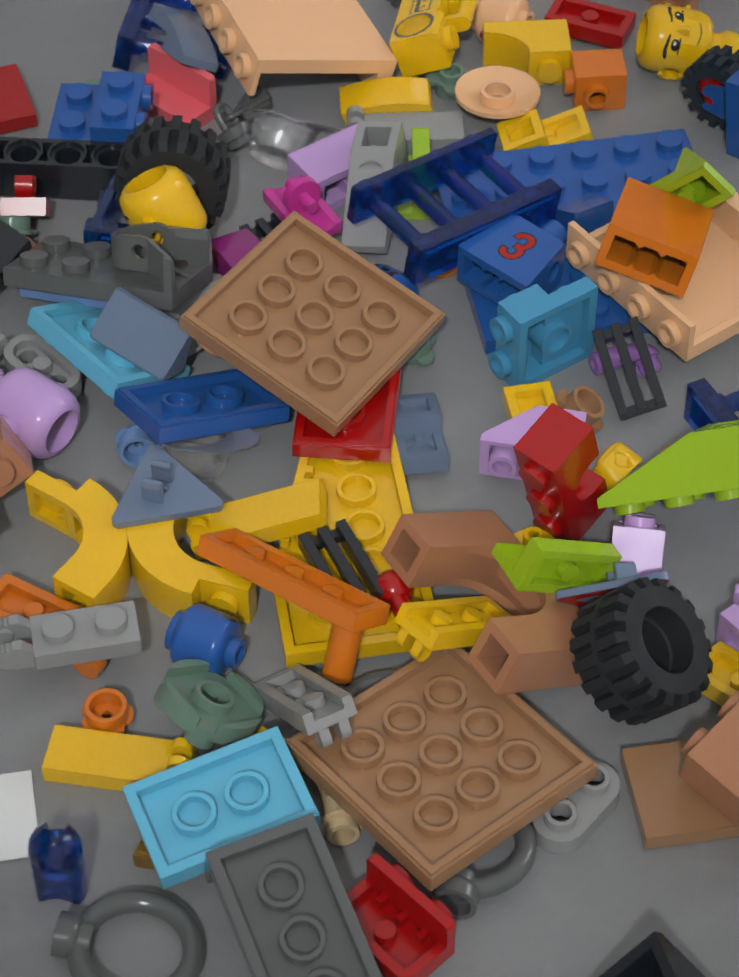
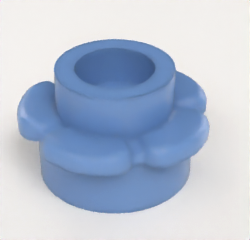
M135 423L122 427L116 433L114 439L115 443L118 444L116 451L121 461L135 468L138 467L148 446L153 444L161 448L163 444H157Z

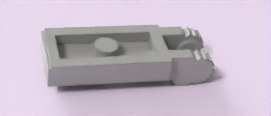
M134 600L29 616V619L19 614L0 618V670L3 671L34 667L37 670L138 655L142 652Z

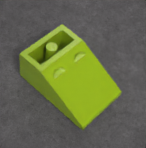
M739 420L708 424L689 432L598 497V509L614 507L615 515H626L645 511V507L656 505L657 500H664L665 508H674L695 504V500L705 498V493L714 492L715 501L739 498Z

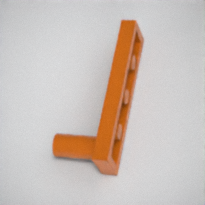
M236 528L200 535L197 555L332 623L321 675L326 680L334 683L346 684L352 682L362 633L364 630L387 623L390 604Z

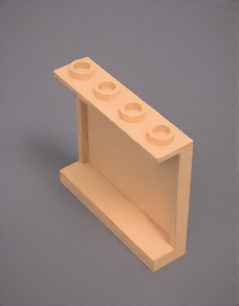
M190 0L248 96L255 95L261 73L357 74L361 81L393 76L398 60L357 0Z
M735 192L734 197L711 208L715 210L700 259L683 298L594 264L610 223L588 233L574 220L569 222L565 252L570 264L574 268L581 270L596 283L604 294L609 295L628 311L632 318L637 316L639 322L658 337L666 348L673 350L685 362L739 333V193Z

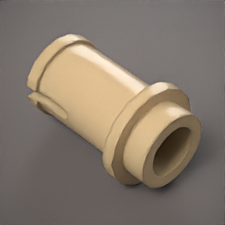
M319 787L324 816L321 818V833L334 845L344 846L354 843L360 837V832L363 828Z

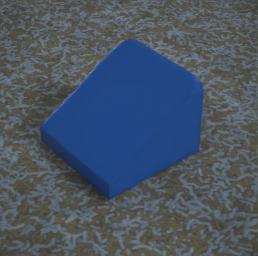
M588 193L551 207L550 214L563 225L566 232L568 231V223L574 220L585 231L590 233L610 223L613 216L614 202L610 198Z

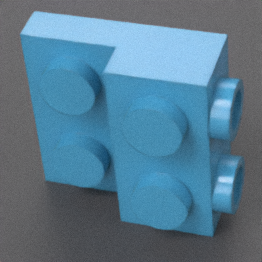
M585 276L569 285L558 288L550 294H547L538 284H535L499 301L497 316L489 321L491 334L496 340L495 351L488 354V364L493 374L497 378L503 379L509 386L537 383L588 358V355L593 353L594 337L592 331L595 330L598 286Z

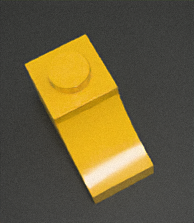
M567 19L483 22V66H507L519 69L531 75L539 85L562 84L563 69L570 68L572 51Z

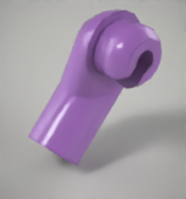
M626 344L632 363L635 364L637 375L642 378L647 377L637 345ZM647 344L656 373H658L662 367L657 357L660 353L654 346ZM617 346L607 348L614 370L624 368ZM599 352L590 353L588 355V362L592 373L595 376L605 374Z

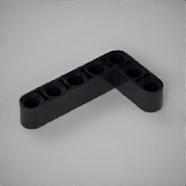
M0 137V197H15V175H33L37 177V197L116 202V191H113V184L121 149L124 147L125 142Z

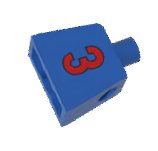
M512 215L458 245L457 280L497 305L499 301L509 295L518 293L535 284H538L549 294L563 276L564 243L567 241V232L563 225L556 220H549L539 228L520 216Z

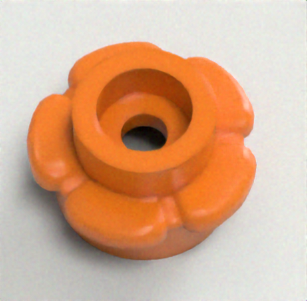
M103 688L92 692L86 698L82 708L84 718H82L81 723L83 728L124 733L125 726L131 725L134 719L133 708L131 705H127L125 696L120 691L112 688Z

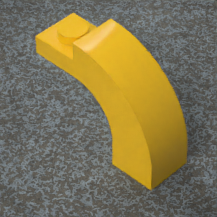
M36 470L25 481L30 516L71 537L80 545L74 555L52 576L55 595L82 608L123 602L129 590L132 571L128 545V527L117 529L112 525V516L118 506L117 501L105 488L90 478L78 490H75L66 481L54 479Z
M187 517L126 528L133 579L142 595L157 610L173 618L179 610L185 611L188 607L199 603L232 615L240 622L251 624L257 611L256 584L225 568L206 564L188 556L180 548L187 534Z

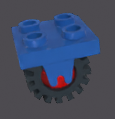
M717 45L704 52L683 73L685 77L681 79V86L686 87V89L682 91L684 99H691L687 106L690 111L697 109L700 112L696 118L701 122L708 118V126L716 128L720 124V129L726 130V154L739 158V49L732 54V46L725 45L721 49Z

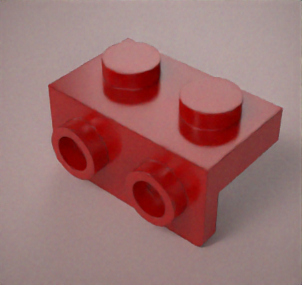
M378 853L370 856L366 860V877L350 889L347 895L379 971L384 977H427L455 954L456 924L454 917L441 901L437 899L430 900L416 888L409 874L400 865L395 863L390 865Z

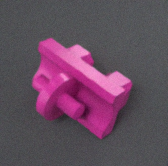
M302 175L290 177L282 188H267L263 190V201L281 222L290 213L295 211L331 236L342 232V220L321 198L320 185L312 177H303Z

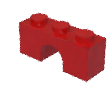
M551 403L513 447L519 466L518 473L523 479L527 493L526 500L530 504L534 517V526L548 532L555 539L559 537L564 540L579 541L607 509H598L597 498L607 492L608 489L605 479L588 469L589 465L599 455L593 427L556 404Z

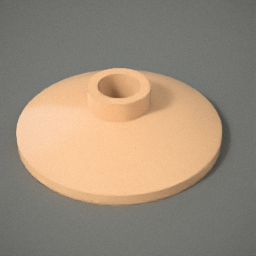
M485 66L473 69L462 75L455 85V98L459 105L466 111L484 118L509 119L518 117L534 109L540 100L541 91L538 82L528 73L507 66Z

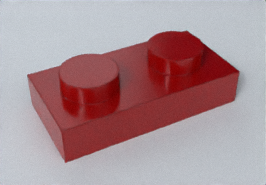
M554 0L544 16V20L567 19L570 38L596 43L603 47L623 49L635 27L636 13L586 0Z

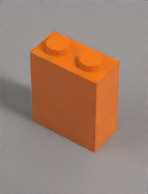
M628 177L594 264L683 298L700 259L715 210Z

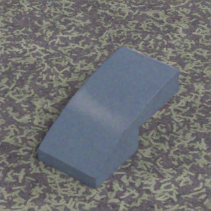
M154 2L148 18L167 32L161 48L182 64L216 73L219 65L216 52L202 24L190 12Z
M435 392L399 395L394 434L404 475L449 471V453L442 433L441 411Z

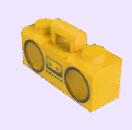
M402 0L389 45L398 60L397 64L403 77H412L451 67L455 50L459 48L458 32L466 31L471 27L477 0Z

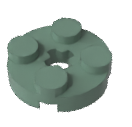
M179 660L169 667L153 699L155 705L160 710L164 711L176 725L185 730L184 738L186 741L197 748L208 750L215 743L227 746L255 735L263 719L260 716L264 710V703L259 693L249 682L230 670L225 678L219 674L208 672L210 663L204 660Z

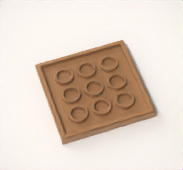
M293 211L180 316L178 328L335 437L443 324L446 314Z
M463 648L432 651L430 656L423 662H418L414 659L354 697L353 701L358 714L348 718L352 729V736L340 740L332 725L328 728L333 745L324 749L318 746L313 734L308 736L301 731L285 741L295 764L430 892L596 777L598 764L515 693L496 695L467 660L469 653Z

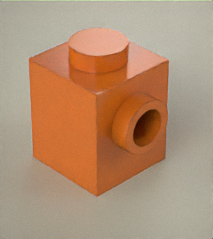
M622 48L571 51L570 68L563 69L562 86L563 93L571 95L573 108L582 105L584 111L625 108L628 75Z

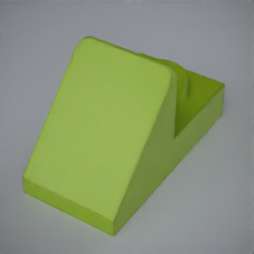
M687 147L682 150L675 171L650 184L708 208H712L734 197L736 189L706 160Z

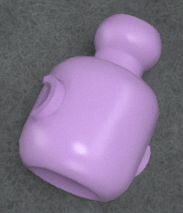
M0 368V415L29 449L31 458L49 459L59 454L71 442L79 426L81 418L80 404L74 394L62 383L55 382L36 370L17 368L4 375Z

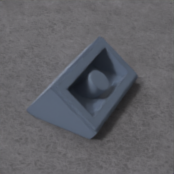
M121 287L114 290L90 334L93 340L162 381L183 372L193 339L178 328V321Z

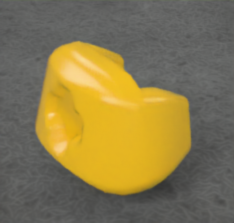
M616 442L599 456L593 472L605 479L607 489L610 490L628 477L635 467L641 465L642 458L623 443Z

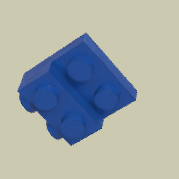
M102 71L99 85L61 83L47 139L125 142L130 132L136 134L138 125L143 122L148 123V115L145 111H152L154 87L152 84H146L145 73H130L126 71Z

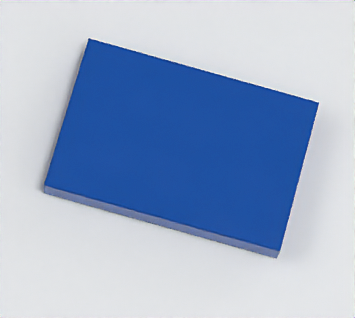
M238 369L115 389L114 406L157 444L288 422L290 415V406Z

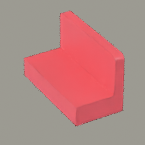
M155 42L147 47L149 73L146 74V84H152L154 87V104L152 111L145 112L152 117L164 116L165 121H172L173 115L183 116L182 122L190 124L193 118L202 122L201 128L215 119L213 108L217 104L214 75L204 69L178 62L165 52L161 45Z

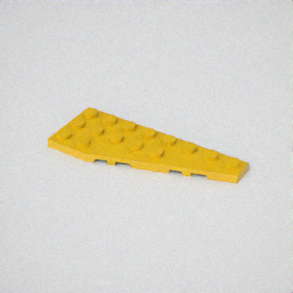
M395 434L391 463L300 457L293 485L320 478L326 491L327 528L329 531L336 529L335 522L345 519L378 574L393 569L381 553L401 515L413 514ZM317 530L308 532L309 536H317ZM298 535L279 540V550L308 564L298 547ZM337 543L365 591L371 594L340 543ZM325 548L318 550L333 576L343 581ZM431 586L416 587L410 602L434 600ZM273 593L286 668L296 664L306 666L324 663L332 623ZM389 610L385 625L363 631L357 659L410 652L411 648L404 650L395 642L400 628L394 622L395 617L391 610Z

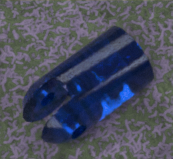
M47 822L37 826L29 837L28 857L35 894L38 900L62 899L79 905L85 899L89 890L83 845L77 830L70 824H67L65 830H49Z

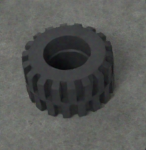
M173 115L172 121H165L164 116L154 117L152 126L146 122L141 123L137 126L136 134L130 132L125 139L124 147L121 149L113 184V191H116L115 201L117 207L121 208L119 197L123 188L137 175L160 165L176 166L195 181L191 186L206 212L207 224L205 229L209 230L215 225L216 217H221L228 196L231 159L226 157L227 147L224 142L216 143L217 133L211 128L203 131L200 129L202 122L193 118L190 124L182 122L183 116Z
M643 577L618 587L582 606L577 612L578 619L572 623L571 632L575 638L570 640V652L575 655V662L572 664L575 674H579L583 681L581 687L586 695H592L594 705L601 712L608 710L611 719L617 722L625 720L627 725L645 724L695 703L702 697L701 692L707 690L710 683L707 674L713 671V661L709 657L712 647L710 640L706 638L704 632L706 629L702 618L698 619L694 612L695 607L690 600L685 601L682 598L681 591L673 585L667 587L664 580L658 578L649 580L648 577Z

